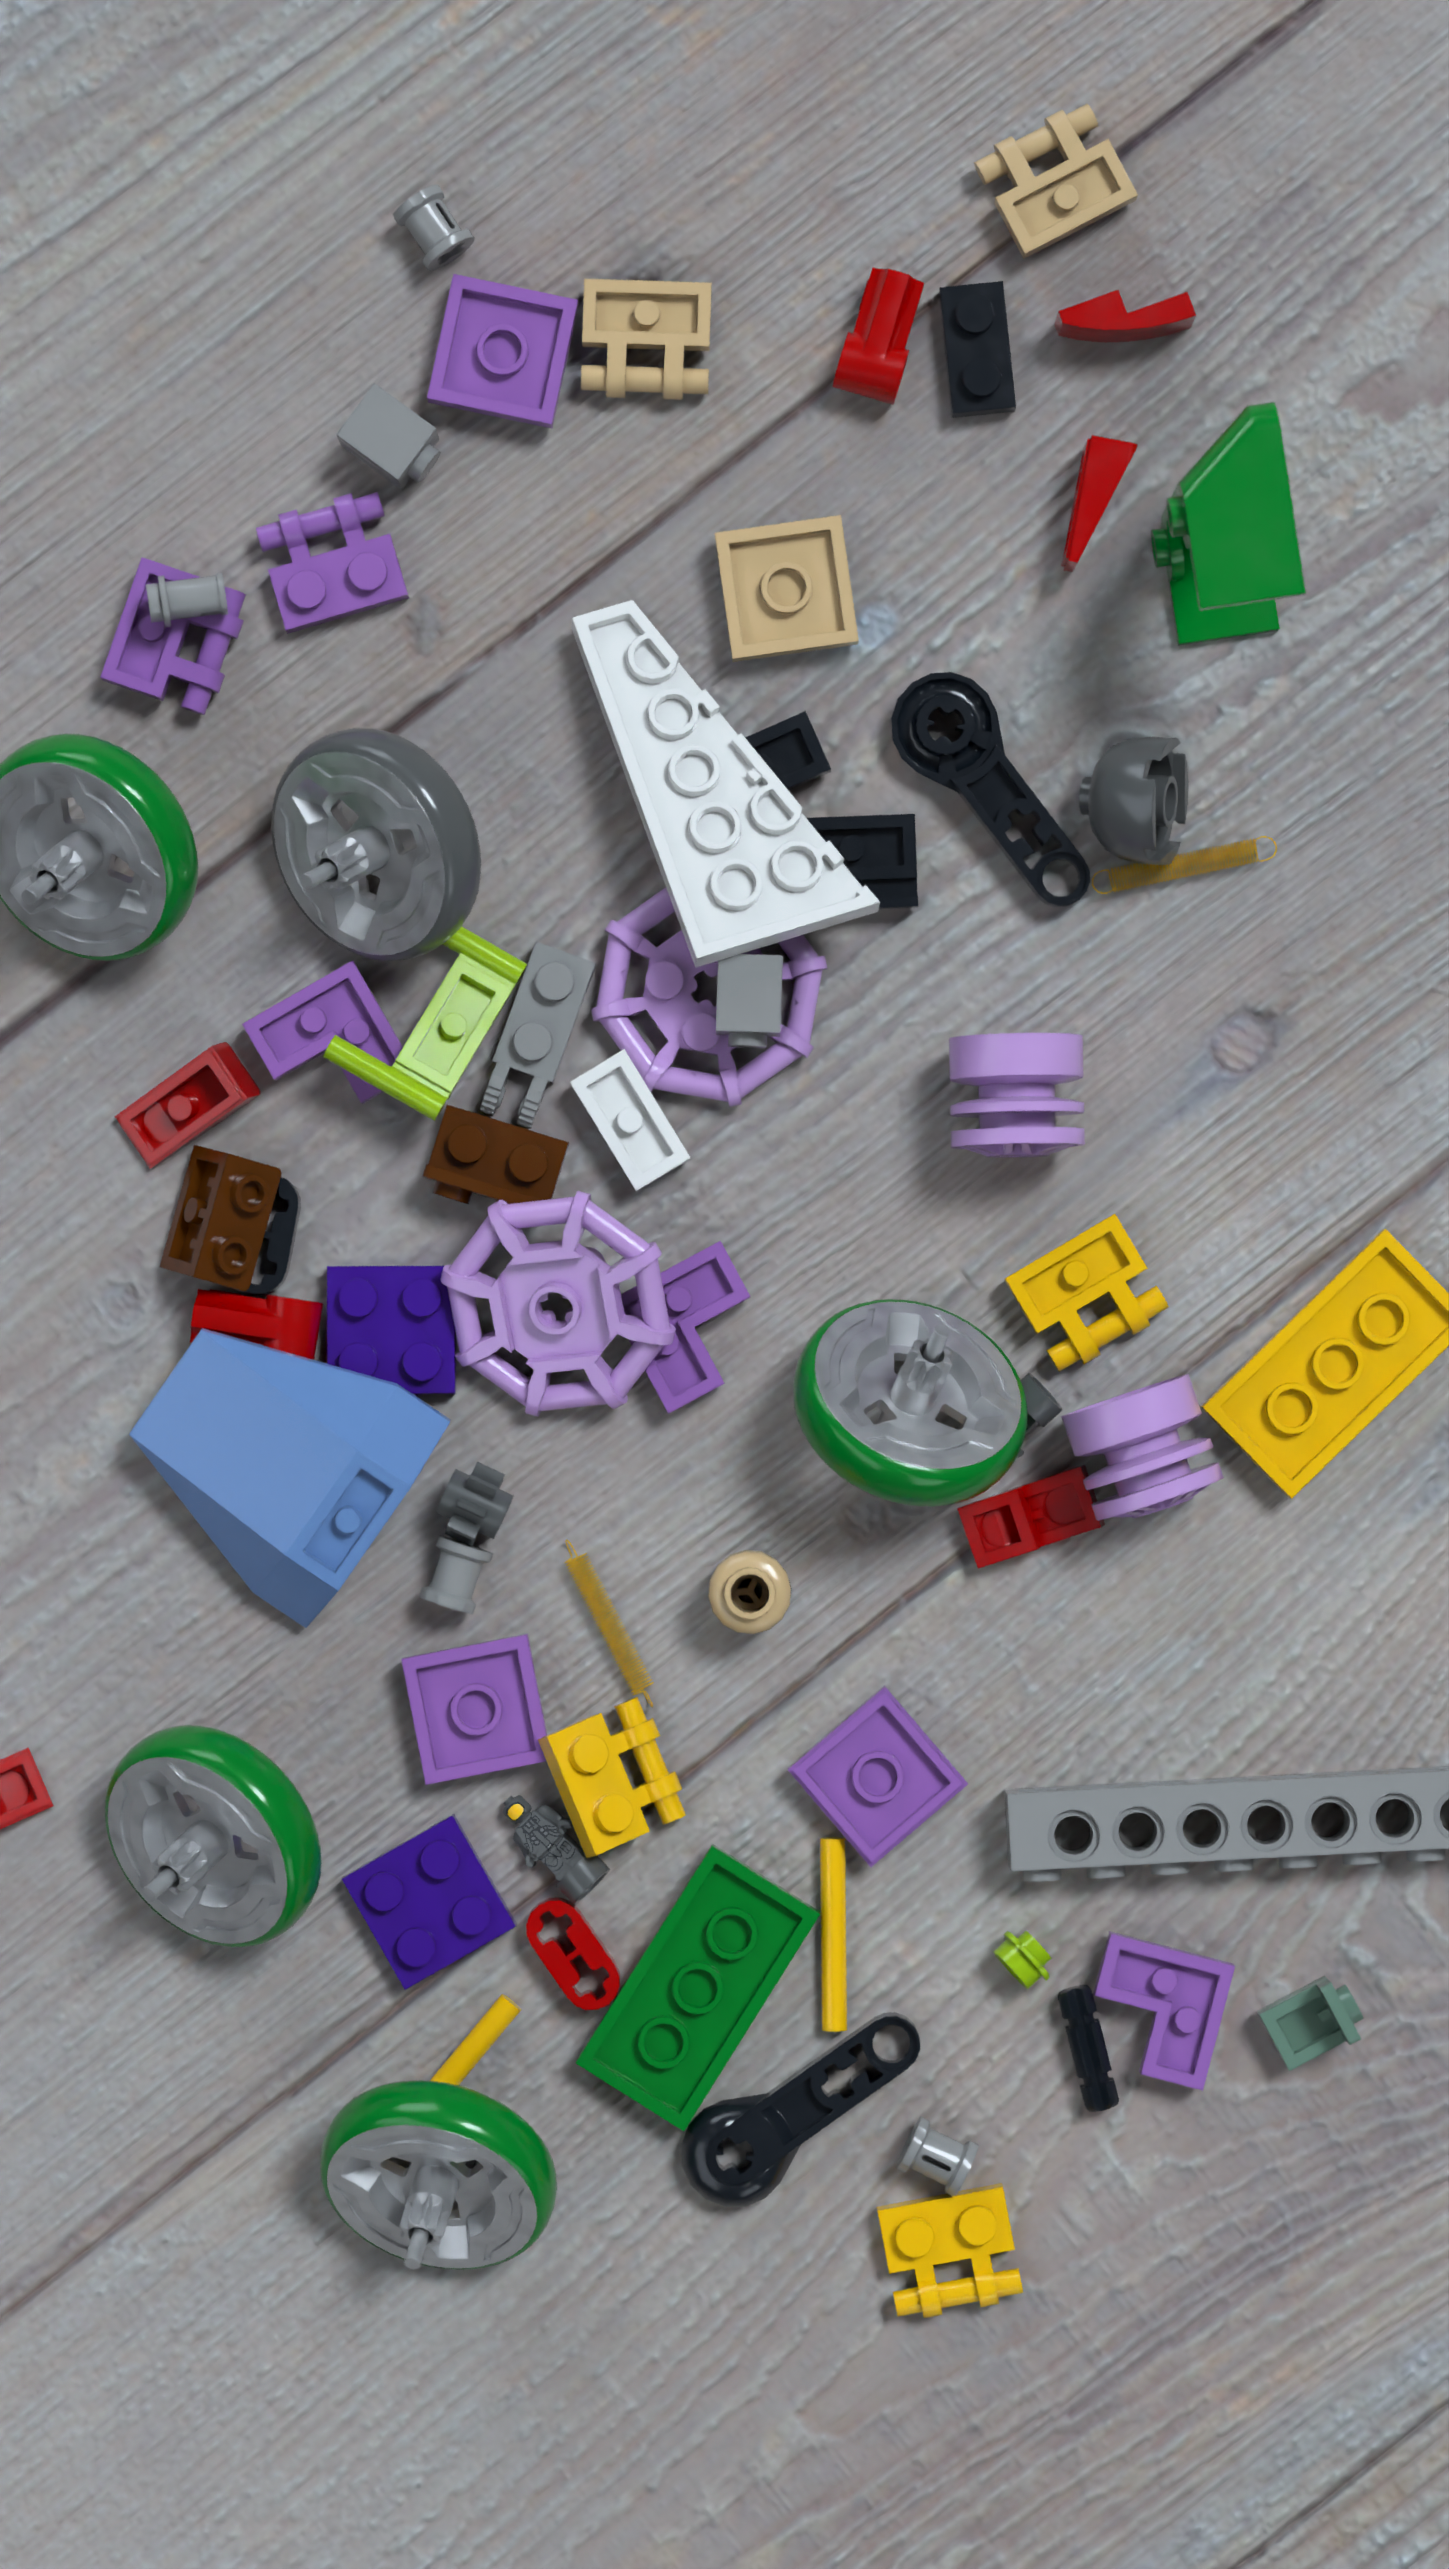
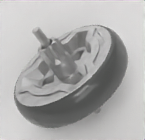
M373 728L345 729L325 735L308 745L292 760L280 779L274 797L271 818L272 842L283 880L294 901L308 920L339 946L360 956L381 961L408 960L435 950L449 940L463 925L475 904L481 878V850L478 833L470 809L462 793L445 769L414 743L396 734ZM341 801L358 815V819L352 826L341 813ZM369 874L380 879L377 895L369 891V884L366 876Z

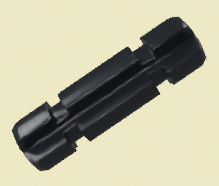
M1088 1985L1066 1988L1059 1992L1058 2001L1063 2019H1068L1069 2025L1065 2026L1077 2076L1078 2078H1083L1084 2084L1080 2085L1084 2105L1089 2112L1110 2109L1118 2105L1119 2097L1113 2077H1108L1107 2072L1112 2069L1100 2021L1098 2018L1094 2019L1093 2016L1097 2009L1092 1990Z

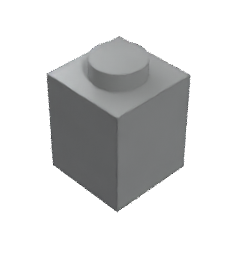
M375 383L336 434L343 448L401 490L404 489L411 478L418 483L421 482L435 465L441 453L435 448V445L440 440L437 429Z
M739 954L718 961L716 1035H729V1047L767 1048V1037H780L783 955Z

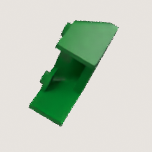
M1274 402L1245 407L1178 482L1172 496L1166 499V508L1161 516V528L1151 530V545L1156 568L1166 567L1178 646L1279 631L1275 599L1306 594L1281 425Z

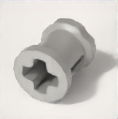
M438 184L429 186L407 199L393 213L397 224L400 227H407L425 254L422 263L429 271L439 269L455 260L475 240L470 230H461L443 203L444 193Z
M439 1536L436 1546L441 1550L430 1585L422 1587L419 1597L444 1607L473 1614L476 1604L471 1600L482 1565L490 1563L493 1553L458 1540Z
M920 2116L906 2140L896 2169L904 2173L909 2169L915 2170L945 2185V2193L954 2197L967 2177L979 2145L971 2140L962 2144L930 2128L929 2120Z

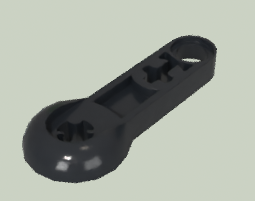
M953 672L930 673L912 682L898 698L891 717L892 740L901 758L917 773L960 795L1033 893L1044 904L1053 907H1066L1079 901L1087 892L1090 884L1088 865L1005 756L997 711L988 693L973 679ZM938 709L944 716L951 714L953 711L958 714L962 724L957 725L955 730L961 732L960 737L952 743L945 736L935 741L927 730V727L934 725V721L928 720L931 712ZM1014 810L1021 817L1027 816L1030 813L1036 817L1038 823L1032 828V833L1041 846L1045 845L1051 836L1059 845L1058 849L1041 856L1032 869L1024 862L1023 857L1033 854L1034 850L1025 839L1019 838L1012 842L1005 833L1012 826L1008 815ZM1054 860L1070 862L1078 873L1076 889L1067 896L1059 897L1053 895L1043 884L1042 875L1044 869Z
M896 2012L880 2014L768 2093L722 2100L704 2108L688 2125L681 2143L682 2167L690 2185L706 2200L724 2207H747L765 2199L781 2183L803 2142L907 2070L916 2061L920 2051V2037L914 2023L906 2016ZM886 2025L902 2027L910 2038L908 2051L897 2060L883 2059L875 2053L873 2048L875 2033ZM861 2043L868 2062L881 2073L869 2079L864 2067L851 2077L850 2083L853 2090L849 2094L843 2095L838 2089L827 2093L822 2087L828 2081L825 2069L834 2063L840 2070H845L858 2061V2056L851 2052L850 2049ZM730 2137L735 2144H740L746 2140L753 2149V2152H746V2159L751 2162L742 2169H739L733 2162L723 2166L716 2156L724 2154L723 2147L718 2146L723 2140Z

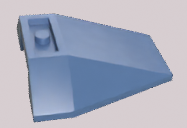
M201 1328L129 1435L250 1590L307 1628L340 1590L410 1490L448 1427L450 1419L397 1383Z

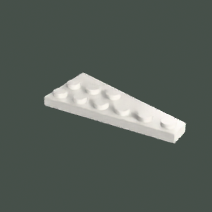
M633 600L572 617V632L695 968L878 912L879 900L866 885L864 887L861 886L843 864V856L830 840L825 842L803 815V807L743 734L740 733L738 735L719 712L720 706L706 689L701 690L680 665L679 656Z

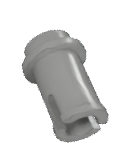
M217 573L214 576L165 582L163 575L158 576V583L146 584L151 623L164 621L165 627H171V620L215 614L228 615L222 573Z

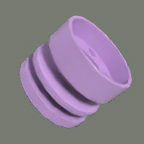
M1000 1033L949 1038L950 1081L963 1085L978 1086L979 1099L963 1101L950 1106V1116L979 1118V1129L951 1131V1148L967 1149L986 1157L1013 1158L1049 1156L1069 1147L1085 1145L1084 1128L1056 1127L1055 1116L1084 1113L1083 1102L1055 1097V1085L1083 1078V1035L1068 1033Z
M1189 1374L1133 1390L1061 1416L1074 1456L1105 1455L1108 1465L1083 1480L1086 1490L1114 1483L1117 1494L1091 1504L1096 1520L1111 1517L1138 1518L1189 1501L1208 1485L1224 1478L1220 1465L1217 1462L1193 1469L1189 1467L1187 1458L1213 1448L1210 1438H1195L1181 1441L1177 1431L1179 1427L1193 1421L1202 1414Z

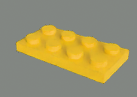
M1382 1229L1236 1371L1201 1408L1284 1494L1292 1499L1449 1346V1293L1387 1229Z

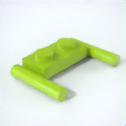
M462 926L449 940L442 944L458 953L459 956L392 1067L337 1035L333 1037L323 1055L325 1059L433 1121L436 1120L446 1101L450 1098L527 967V963Z

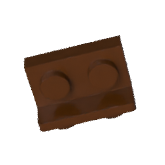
M447 1104L429 1163L426 1164L422 1176L436 1181L433 1194L465 1204H469L472 1193L497 1201L504 1200L507 1204L548 1200L553 1198L569 1142Z
M194 1145L159 1267L226 1287L247 1291L252 1281L280 1182L281 1170L250 1159Z

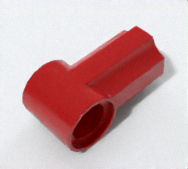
M872 267L859 306L860 311L853 333L848 332L832 387L894 405L910 351L905 348L924 288L923 282L914 279L909 274L896 270Z
M198 1289L191 1319L190 1343L193 1342L201 1328L314 1360L323 1303L267 1294L266 1299L242 1296L239 1293Z

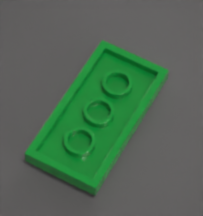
M711 1844L576 2059V2064L684 2132L820 1916V1911L714 1844Z

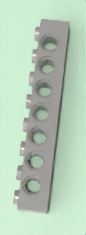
M1449 1766L1004 1789L1008 1866L1011 1871H1023V1881L1027 1882L1062 1879L1061 1869L1087 1868V1878L1126 1876V1865L1151 1864V1874L1153 1875L1185 1874L1190 1872L1189 1862L1215 1861V1871H1247L1254 1869L1253 1859L1278 1858L1280 1868H1307L1317 1866V1855L1342 1854L1343 1864L1367 1865L1381 1863V1852L1406 1851L1407 1861H1438L1445 1859V1849H1449V1830L1444 1828L1440 1820L1441 1807L1449 1799ZM1388 1800H1402L1408 1812L1405 1825L1394 1833L1381 1832L1376 1824L1378 1808ZM1337 1803L1344 1813V1822L1341 1829L1336 1834L1328 1837L1316 1835L1311 1824L1314 1811L1322 1804ZM1262 1806L1276 1808L1280 1815V1827L1276 1834L1266 1840L1252 1838L1247 1829V1821L1250 1814ZM1199 1809L1213 1812L1217 1822L1214 1835L1203 1843H1192L1186 1840L1183 1833V1824L1186 1817L1191 1812ZM1132 1813H1143L1148 1815L1153 1823V1832L1150 1839L1145 1844L1137 1847L1123 1844L1119 1838V1826L1122 1820ZM1069 1816L1081 1817L1089 1825V1837L1086 1843L1075 1850H1066L1059 1847L1054 1838L1058 1823Z

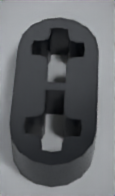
M283 1177L280 1178L278 1185L280 1186L279 1197L289 1200V1207L287 1212H276L271 1232L265 1231L264 1238L269 1239L267 1259L277 1263V1270L275 1275H264L261 1284L251 1283L247 1292L252 1294H268L277 1290L285 1282L289 1273L301 1211V1198L297 1188Z

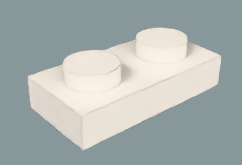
M625 1049L570 1081L636 1192L691 1159Z

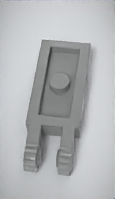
M536 941L492 1060L496 1063V1066L485 1091L480 1111L494 1115L496 1109L500 1108L506 1092L505 1085L510 1071L513 1069L534 1077L527 1095L521 1101L517 1113L519 1117L517 1125L528 1129L532 1128L548 1083L553 1084L595 971V962Z

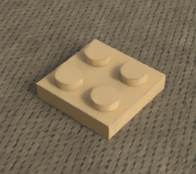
M841 515L715 533L732 662L858 645L859 638Z

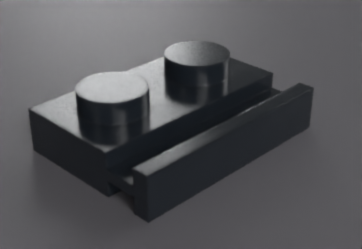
M915 814L807 818L825 842L830 840L843 856V864L861 886L864 887L866 885L879 900V909L918 908Z

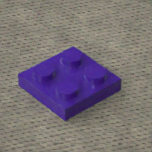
M327 1266V1364L397 1383L412 1394L456 1393V1331L448 1289L441 1282L444 1266Z
M454 1813L342 1878L404 1990L517 1925Z

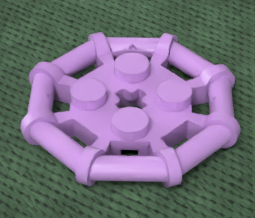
M665 887L617 922L611 919L604 931L609 935L596 1007L591 1008L593 1021H600L620 1051L625 1049L651 1093L655 1089L728 1102L729 1107L741 1105V1098L799 1057L808 1058L814 1047L810 1044L820 981L822 971L828 969L825 956H818L804 935L778 942L791 960L783 963L782 981L795 980L787 1027L781 1024L780 1037H770L776 1043L736 1071L731 1052L738 1047L728 1046L729 1035H716V1006L709 1000H704L698 1004L691 995L698 988L697 981L694 979L697 975L705 972L710 978L718 976V961L695 968L682 930L657 948L642 936L675 912ZM759 948L742 953L763 955ZM631 951L649 960L643 997L624 998ZM647 1011L668 1041L656 1056L628 1017ZM679 1049L702 1052L718 1056L719 1074L672 1067Z
M577 1191L574 1197L507 1204L504 1200H498L488 1206V1216L454 1262L443 1267L441 1282L448 1289L459 1351L455 1354V1357L461 1366L469 1365L525 1406L526 1414L539 1417L541 1411L606 1404L616 1409L627 1403V1393L663 1346L673 1343L676 1328L669 1323L658 1262L662 1252L656 1242L647 1243L591 1201V1194ZM566 1223L563 1230V1239L560 1241L529 1244L522 1228ZM584 1230H588L622 1255L623 1258L612 1266L608 1265L598 1250L592 1247H584L580 1244ZM501 1242L513 1258L508 1262L499 1277L495 1279L481 1273L479 1270ZM634 1275L642 1317L624 1314L619 1283L630 1279ZM551 1292L560 1293L572 1305V1308L566 1312L565 1320L563 1321L556 1320L553 1311L543 1310L541 1307V1302L548 1300ZM475 1297L489 1299L494 1331L482 1335ZM617 1334L635 1341L614 1369L610 1368L601 1357L605 1348ZM501 1347H504L511 1353L514 1349L528 1359L526 1364L534 1369L531 1379L495 1352ZM584 1369L589 1378V1381L550 1385L551 1373Z

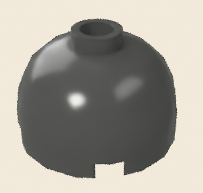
M1152 736L1126 739L1111 746L1096 763L1092 777H1084L1079 791L1080 812L1082 815H1089L1092 832L1104 849L1121 860L1139 864L1167 865L1171 864L1178 853L1181 842L1169 841L1174 820L1179 824H1185L1189 789L1185 754L1172 752L1181 743L1178 738Z

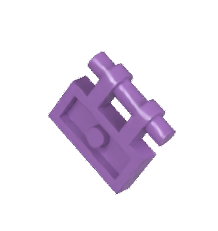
M378 492L353 499L352 493L333 498L335 505L301 515L298 514L297 509L278 515L280 521L256 528L263 552L287 545L290 553L291 563L268 569L285 630L288 634L409 598L391 535L386 534L366 540L361 523L385 516ZM342 529L347 544L346 547L311 557L306 539Z
M141 557L100 678L105 682L164 701L171 677L188 683V687L181 707L191 712L205 715L212 692L219 693L225 675L220 672L230 640L231 638L238 639L244 621L238 617L246 594L225 587L228 615L215 614L171 620V627H165L164 621L151 623L146 584L158 583V576L163 575L165 582L199 578V576ZM190 624L207 630L196 663L179 657Z

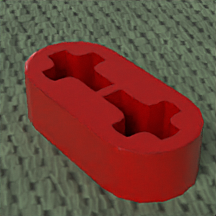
M559 1897L548 1898L539 1902L532 1909L526 1923V1933L532 1948L566 1997L575 2006L584 2010H598L608 2006L616 1997L620 1987V1971L615 1960L584 1915L571 1901ZM550 1911L556 1918L567 1914L571 1918L572 1923L568 1925L566 1933L575 1948L566 1952L555 1937H551L546 1941L540 1937L538 1932L542 1930L545 1924L542 1918L543 1913ZM578 1955L582 1956L590 1969L597 1970L603 1966L607 1970L608 1975L602 1983L605 1990L603 1994L596 1996L590 1989L583 1993L576 1989L575 1985L579 1982L581 1975L572 1960Z

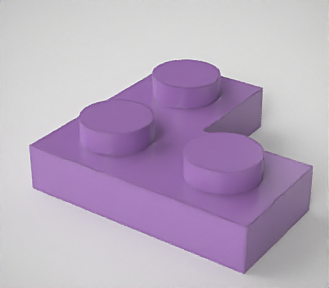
M353 960L242 1024L274 1080L280 1079L325 1053L335 1035L391 1067L403 1048ZM341 1068L362 1104L383 1093L378 1088Z
M721 1241L661 1272L669 1323L676 1328L673 1343L664 1345L645 1371L668 1414L725 1384L695 1329L696 1326L751 1297ZM637 1286L621 1294L624 1314L642 1317ZM629 1340L631 1345H633L635 1341Z
M1109 1931L1093 1993L1097 1997L1154 2011L1139 2069L1140 2074L1203 2091L1235 1965Z

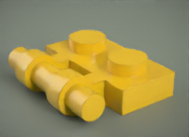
M1116 1214L1111 1215L1004 1278L1036 1334L1056 1322H1059L1067 1338L1046 1350L1059 1372L1079 1360L1084 1365L1101 1355L1099 1348L1128 1331L1136 1335L1150 1326L1148 1319L1169 1308L1167 1301L1157 1286L1152 1287L1135 1298L1127 1285V1280L1148 1268ZM1108 1292L1117 1309L1085 1327L1077 1310Z
M638 1697L614 1706L623 1730L612 1735L609 1733L602 1713H599L538 1739L586 1858L602 1854L650 1832L641 1807L652 1802L663 1825L686 1816L677 1794L678 1791L682 1790L675 1771L668 1772L655 1740L660 1737V1733L654 1719L647 1720ZM629 1749H632L645 1783L634 1788L630 1784L618 1755Z
M1002 2183L958 2191L954 2197L946 2193L877 2207L889 2274L914 2269L918 2287L893 2291L897 2317L923 2312L924 2318L943 2315L942 2308L978 2301L980 2308L999 2304V2297L1023 2293L1019 2268L993 2272L990 2258L991 2254L1015 2250ZM971 2258L974 2276L941 2283L936 2282L933 2265Z

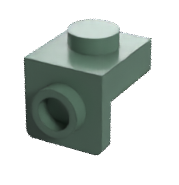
M1325 1976L1257 2011L1289 2071L1344 2042L1351 2045L1361 2040L1354 2024L1364 2018L1356 2001L1346 1985L1335 1989Z

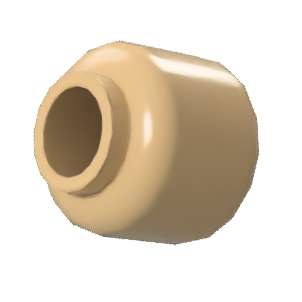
M743 1550L730 1554L717 1565L710 1578L708 1598L713 1613L724 1626L737 1633L757 1634L770 1630L783 1619L790 1606L791 1585L786 1570L777 1559L762 1551ZM751 1578L748 1588H737L744 1579ZM757 1582H759L762 1587V1594L760 1598L754 1592V1588ZM748 1594L753 1602H744L738 1595Z

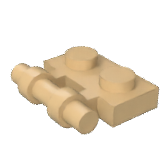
M1088 104L1068 114L1060 110L1044 119L1045 126L1016 141L1012 136L994 145L995 152L974 162L976 171L984 185L1004 175H1007L1012 181L1015 188L997 196L994 204L1023 259L1131 204L1138 197L1109 139L1085 150L1079 136L1098 127L1097 119ZM1057 148L1065 162L1035 177L1028 163Z
M584 279L582 346L607 348V366L582 365L581 390L606 391V397L626 398V392L663 393V399L683 400V394H708L709 369L684 368V350L710 351L712 283ZM627 349L665 350L664 368L627 366Z

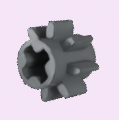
M479 1462L476 1463L470 1475L455 1469L436 1510V1513L450 1519L446 1527V1535L470 1546H473L478 1533L492 1539L495 1538L514 1495L500 1489L505 1474Z

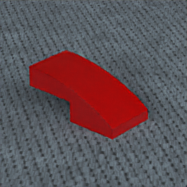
M1115 290L1058 311L1054 325L1059 336L1075 340L1131 342L1167 336L1190 329L1196 314L1188 292L1127 313L1119 290Z
M1085 1464L957 1508L977 1568L1037 1550L1042 1546L1104 1526V1519L1096 1520L1091 1504L1098 1502L1093 1489L1086 1490L1083 1480L1089 1476Z

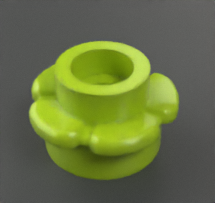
M1026 1930L1018 1938L1011 1932H1005L1003 1935L1006 1940L993 1951L1002 1965L1027 1990L1041 1977L1047 1981L1050 1976L1043 1966L1052 1958Z

